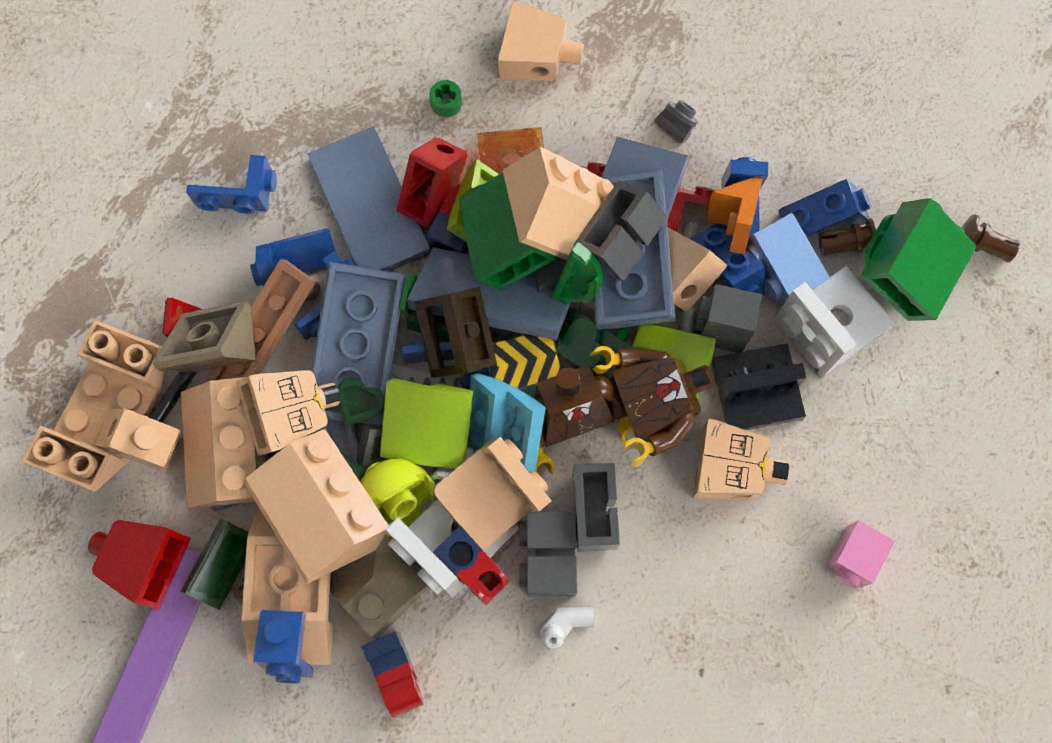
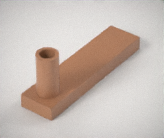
M280 259L251 306L256 361L214 368L206 382L260 374L304 301L314 300L319 296L321 290L319 282L287 260Z

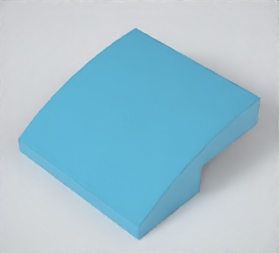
M479 373L471 375L470 390L473 391L468 443L478 451L491 439L501 437L504 442L509 439L522 453L523 458L520 462L529 473L535 471L546 407L526 393L500 380Z

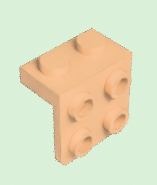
M501 437L488 441L436 484L433 489L435 497L481 549L488 548L522 519L527 512L540 511L551 502V499L545 493L549 489L545 481L535 471L529 473L520 462L523 455L517 446L509 439L504 442Z

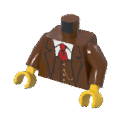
M607 346L597 347L590 356H604L607 365L595 366L593 371L597 374H603L613 365L617 368V370L612 371L636 437L627 441L622 452L636 449L641 457L631 460L629 465L634 468L639 467L643 464L648 454L656 456L679 446L694 426V417L702 412L696 394L715 386L708 366L705 364L687 372L683 361L676 357H671L667 351L636 347L616 349L613 352Z
M582 366L577 369L563 368L556 376L540 381L536 385L535 397L533 399L546 407L536 473L538 466L542 463H545L550 474H553L555 471L553 461L543 450L544 446L548 447L614 423V419L619 420L617 431L623 444L627 443L626 434L633 431L615 380L604 375L594 376L590 366Z

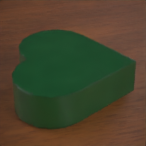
M586 318L575 320L555 348L556 352L577 366H590L591 370L595 366L600 365L604 359L602 355L590 356L597 347L601 346L598 343L600 330L596 328V324Z
M354 377L342 380L337 386L340 394L339 406L346 427L375 418L384 411L385 396L379 389L373 387L366 388L361 380Z

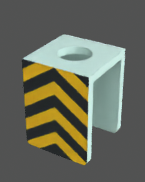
M526 335L493 343L497 365L489 367L490 377L507 383L530 397H535L536 385L540 381L556 376L561 370L554 342L551 339Z

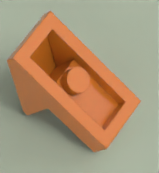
M753 177L718 189L711 194L706 219L709 222L727 225L725 235L733 236L730 252L745 255L763 178Z

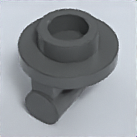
M679 100L676 104L668 102L665 109L655 119V123L683 144L698 124L697 119L694 117L697 112L682 100Z

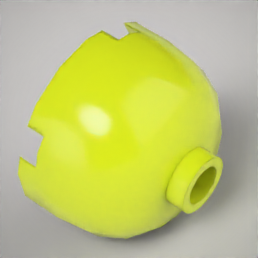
M402 458L372 464L360 481L388 526L399 518L409 527L424 513L422 507L426 504L427 500L429 499L433 504L436 499L433 493L435 483L426 471L418 464Z

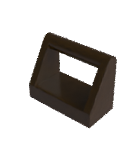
M480 287L414 301L431 378L469 373L497 365ZM442 304L455 365L444 366L431 310L433 305Z

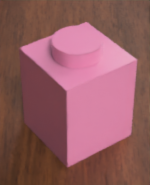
M858 520L847 526L827 567L836 571L835 577L850 587L857 588L858 585L864 587L873 584L895 540Z

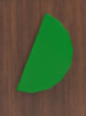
M577 242L572 249L551 296L552 299L564 304H569L571 300L587 303L596 295L602 285L603 273L600 264L591 251L581 243Z

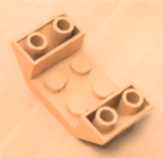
M94 320L77 353L78 356L88 362V365L54 431L40 425L21 462L96 492L129 460L94 446L110 409L122 408L146 417L149 416L162 392L164 370H158L152 364L162 346Z
M258 507L247 536L241 619L248 664H256L253 662L260 610L300 611L306 615L301 659L309 665H331L334 623L328 622L330 573L306 584Z

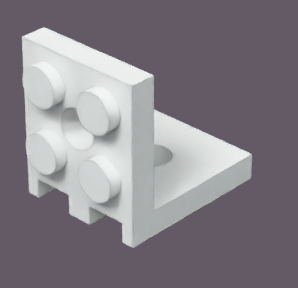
M847 266L813 290L806 282L798 286L791 292L773 320L778 326L780 325L788 337L795 340L792 344L800 354H804L806 360L814 368L819 369L817 374L821 379L895 324ZM835 309L844 311L848 315L849 324L842 326L831 311Z
M437 499L409 527L399 518L387 527L386 530L393 537L388 545L409 566L415 561L420 564L422 569L417 575L437 595L445 590L453 598L465 584L460 582L433 552L453 533L452 529L456 521ZM516 524L513 525L488 548L482 550L491 559L519 531V527Z

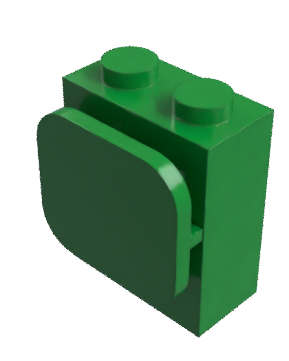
M503 171L486 183L476 186L473 191L458 199L475 281L501 290L559 258L519 242Z
M932 198L902 202L896 214L887 215L882 219L868 243L864 253L866 266L861 276L907 321L937 320L977 246L965 234V231L956 225L943 211L941 205Z

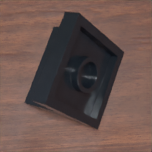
M788 343L713 357L711 362L726 424L750 430L803 420L806 417L799 386L807 377L803 363L793 365Z

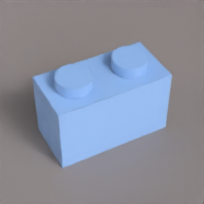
M793 213L749 237L746 248L765 266V290L772 300H777L779 306L783 305L791 292L804 282L813 289L830 279Z

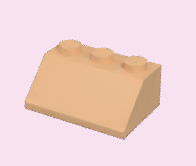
M542 147L535 149L503 169L519 242L564 260H568L574 248L573 244L614 187L607 179H603Z
M246 377L208 381L181 392L187 509L255 502L243 482L248 475L265 463V454L257 455L236 384L237 381Z
M325 429L289 443L248 475L243 482L306 584L375 551L387 533L386 528L389 527Z

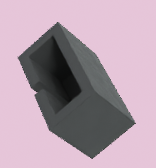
M618 180L573 245L575 246L577 242L581 243L597 259L603 273L624 281L643 253L639 247L641 244L649 245L667 219V216L647 190Z
M716 284L710 297L703 296L701 307L697 310L693 330L700 331L699 335L716 338L714 348L735 353L743 352L756 331L763 295Z
M615 463L574 465L573 491L574 509L576 511L577 552L617 550L620 545L618 508L614 507L617 500Z
M576 511L527 512V522L519 523V547H527V563H519L520 587H528V597H576Z

